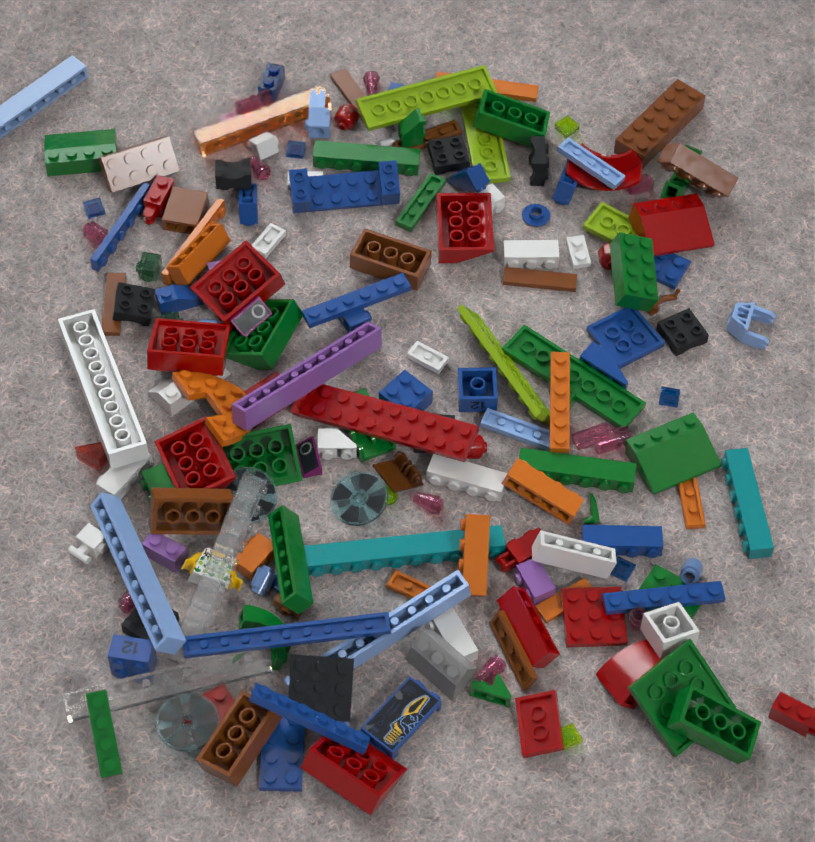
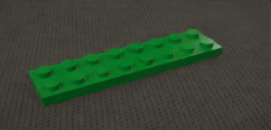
M525 324L502 347L505 355H508L511 359L548 383L550 381L551 352H567ZM570 354V393L576 392L577 402L624 432L646 407V402Z

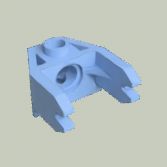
M316 89L310 93L308 120H305V130H308L309 138H330V108H325L326 94L323 90H320L319 94H316Z
M755 302L736 303L729 315L726 330L743 344L766 349L769 340L765 336L748 331L751 319L772 324L776 315L772 311L755 306Z

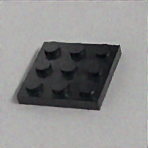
M291 654L288 697L300 704L307 705L319 713H324L336 721L350 722L354 658Z

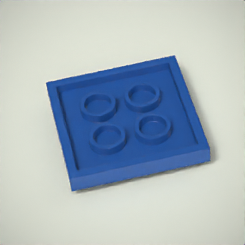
M623 308L586 328L587 333L595 343L604 346L609 351L619 369L664 347L665 343L638 310Z

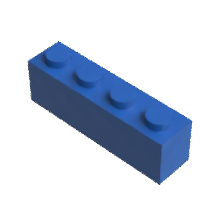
M582 525L581 541L614 548L616 556L627 555L630 558L647 556L655 558L662 555V526Z

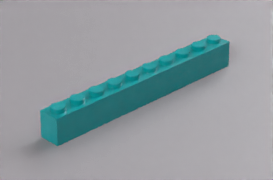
M502 525L490 526L488 556L497 558L505 553L506 545ZM458 529L306 545L304 550L308 573L313 577H319L328 573L339 575L347 571L358 573L366 569L377 571L384 567L420 566L422 563L439 564L442 561L450 560L452 562H459L463 551H459L460 539H463L464 531Z

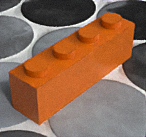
M222 223L208 224L166 267L176 285L192 284L194 279L204 272L207 263L213 262L216 256L226 249L231 240Z
M519 458L516 459L501 483L567 525L575 517L584 501L576 492L570 491L560 482L554 481L546 476L544 472L538 471L530 466L529 463Z
M466 514L460 522V531H464L463 539H460L459 551H463L462 559H459L458 570L462 571V576L470 586V597H485L487 594L490 515Z

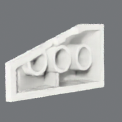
M225 369L223 376L218 375L216 377L225 379L230 375V372ZM172 379L162 381L148 391V394L171 416L194 401H188Z

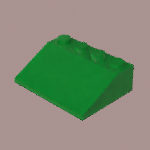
M115 129L45 135L44 157L47 177L102 172L98 157L117 151Z
M266 300L264 303L270 309L272 315L246 337H243L236 328H233L229 335L226 359L257 370H273L303 317L302 311L295 300Z
M694 412L626 439L625 454L631 463H637L636 471L653 495L720 468L722 465L704 426Z
M291 424L251 431L249 434L246 433L242 436V440L222 447L234 473L238 470L246 469L247 486H244L239 493L255 490L251 488L256 471L265 474L273 486L303 481Z

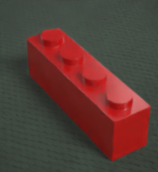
M513 586L497 599L500 611H505L533 667L545 668L560 655L525 588Z

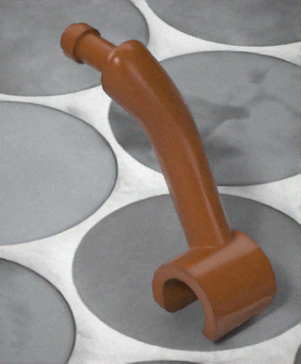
M677 288L674 294L661 297L648 313L653 316L660 309L658 305L665 301L676 300L680 289Z

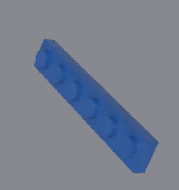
M145 182L142 184L90 258L93 270L99 272L102 266H106L110 254L115 253L119 241L124 240L126 231L133 227L135 218L142 214L144 209L143 200L151 188L150 184Z
M404 273L304 309L302 310V316L308 327L313 328L411 291V285Z
M721 581L603 593L602 595L606 615L655 610L676 602H680L683 607L723 603L726 599Z
M256 683L253 687L249 701L363 755L367 750L370 736L364 732L357 731L343 722H338L324 713H319L305 704H300L286 695L271 690L267 686Z

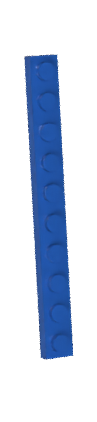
M389 612L184 636L186 642L183 644L184 658L188 659L391 634Z

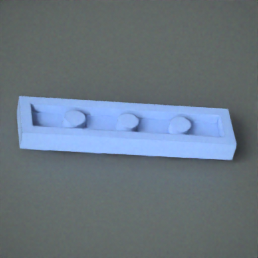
M569 137L558 146V153L611 189L615 190L624 181V174Z
M487 408L480 422V427L550 452V430Z

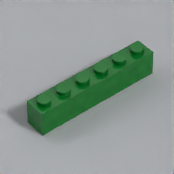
M315 140L313 167L319 169L353 170L355 172L378 170V162L396 160L398 174L418 176L421 149Z
M520 448V460L526 461L530 466L544 472L546 476L560 482L562 485L573 484L579 485L582 488L595 487L603 491L610 489L617 490L620 493H633L637 463Z
M281 505L268 516L281 602L285 607L300 614L314 604L299 515Z

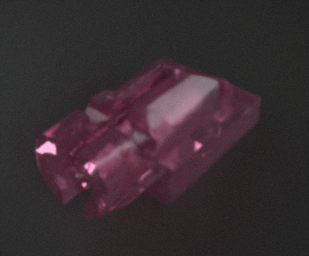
M266 89L258 92L257 96L252 94L245 99L236 101L234 111L220 116V121L226 131L259 120L258 113L273 107L274 101L272 96L268 95L269 91Z
M607 422L571 434L572 441L578 450L593 446L598 455L621 449L622 444L626 446V439L633 437L628 425L611 429Z

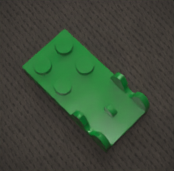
M366 388L355 391V393L369 396ZM344 429L347 437L357 445V456L361 463L396 450V443Z

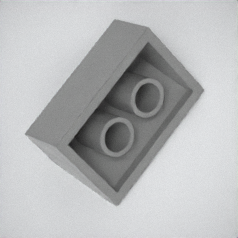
M422 630L410 649L408 662L452 701L458 697L478 669L434 630Z

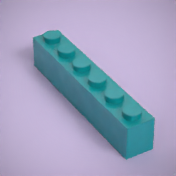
M748 448L725 450L724 457L721 458V468L726 471V486H730L729 499L730 502H734L733 515L739 522L737 526L738 534L743 537V553H747L748 559L771 557L774 545Z

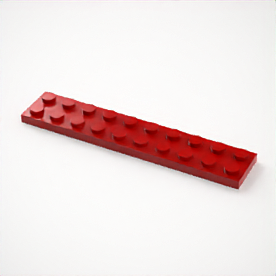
M325 384L318 386L297 399L290 411L298 417L461 462L466 461L479 431L478 425Z

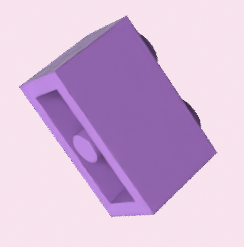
M150 532L142 543L149 559L175 573L179 571L185 560L188 559L185 546L162 534H151Z
M530 559L516 565L514 579L517 585H521L526 589L534 606L555 595L556 587L542 563Z

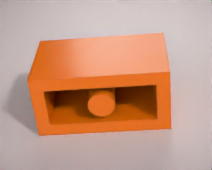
M259 532L255 537H251L244 549L238 551L233 558L235 570L252 581L257 568H262L263 565L268 566L275 558L272 541Z

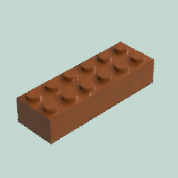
M677 79L616 138L614 153L621 154L633 149L642 159L644 168L704 108L706 95Z

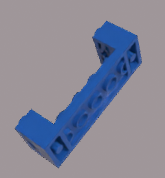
M396 160L378 162V170L308 177L307 168L289 170L293 213L393 205L400 202L401 193Z

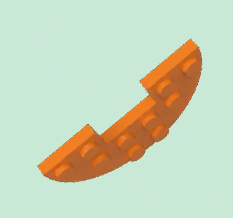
M187 370L172 372L171 379L188 401L206 398L218 414L206 417L205 424L222 447L234 444L242 440V436L246 433L249 434L251 429L246 431L233 423L232 404L246 396L241 388L222 378L205 373Z

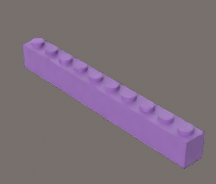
M370 322L364 323L232 404L233 423L248 431L382 347L381 328Z

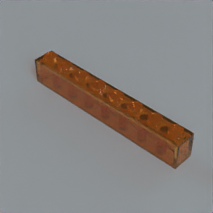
M322 85L193 131L195 144L203 157L246 142L265 132L270 133L308 119L310 93L314 89H316V94H319L320 90L325 92V108H330L331 110L330 96Z

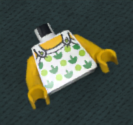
M220 543L214 544L213 549L205 548L203 553L197 552L186 559L181 567V570L186 569L189 571L190 576L187 581L224 594L227 587L230 590L234 587L240 591L243 583L237 577L234 565L231 564V556L224 554L226 547Z

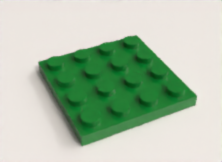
M691 639L684 641L627 687L673 757H677L694 743L689 738L667 727L680 689L692 684L736 708Z

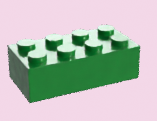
M484 89L478 102L473 127L531 147L530 136H546L550 112Z
M619 232L610 243L615 306L649 312L659 301L652 239Z
M690 684L678 691L667 727L722 757L740 764L751 759L761 721Z

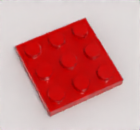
M621 587L561 588L566 648L627 645L625 614L606 615L602 600L603 593L621 592Z

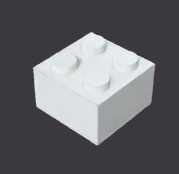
M680 602L643 613L640 630L660 659L666 657L687 639H691L696 646L700 632Z

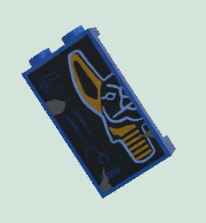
M409 676L361 727V731L370 736L369 743L392 759H395L398 756V750L435 711L439 712L441 710L442 701L435 692L428 691L421 681L414 680Z

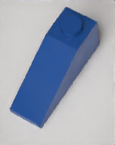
M566 161L552 200H555L558 204L569 206L578 182L566 173Z
M481 163L462 169L446 178L449 184L469 193L473 191L479 193L486 189V184L490 183Z
M252 183V188L239 189L240 224L245 226L258 224L257 183Z
M170 285L155 290L156 303L161 316L204 304L191 290L190 287L192 285Z
M593 341L580 355L579 360L627 390L628 381L609 351L604 346L598 345Z

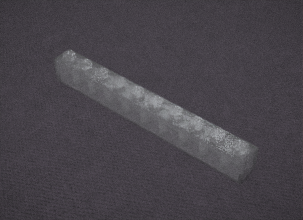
M244 472L241 476L180 628L184 636L206 634L208 626H213L216 616L213 615L215 609L220 608L224 597H221L223 589L227 590L231 579L228 578L231 571H235L239 562L236 560L238 552L242 553L246 542L243 541L246 534L249 535L252 530L253 524L250 523L252 517L258 515L261 507L258 505L260 498L264 499L268 488L265 487L266 480L248 472ZM183 646L175 655L169 654L167 660L187 668H191L193 664L197 665L200 657L185 659Z
M267 649L222 654L61 694L67 720L70 723L90 718L86 693L106 689L110 710L115 712L217 687L223 683L229 684L272 673L271 661Z

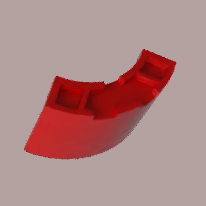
M583 143L579 144L625 175L624 181L615 190L567 159L566 173L576 182L591 189L618 191L635 186L642 179L643 161L633 149L608 157L601 156L600 153L589 149Z
M647 639L624 648L611 657L597 671L596 676L620 706L635 709L638 703L627 687L663 658L660 659Z

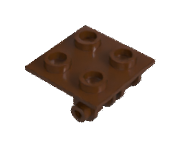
M397 451L394 454L395 459L372 465L393 493L424 485L422 474L415 468L411 460H408L404 452Z

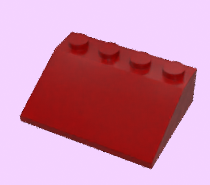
M437 193L438 263H460L494 252L491 193Z
M697 193L638 202L632 205L628 220L638 236L652 239L654 256L714 247L715 245L705 206Z
M245 240L190 288L220 323L231 324V331L235 328L230 321L232 317L257 296L265 302L281 289L285 282L281 274Z
M156 318L147 349V369L172 372L187 370L213 376H223L231 324Z
M206 417L154 441L175 488L224 489L236 479L221 444L205 424Z
M325 736L309 749L300 767L310 776L315 777L325 784L326 787L331 788L369 815L382 804L407 771L406 767L370 743H368L367 750L363 755Z

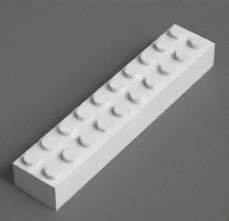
M92 309L58 319L62 339L111 469L148 459L149 454L145 437L95 310Z

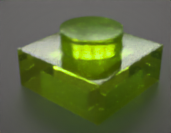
M569 115L555 123V129L566 138L578 131L580 127Z
M574 723L562 727L564 751L583 743V739Z

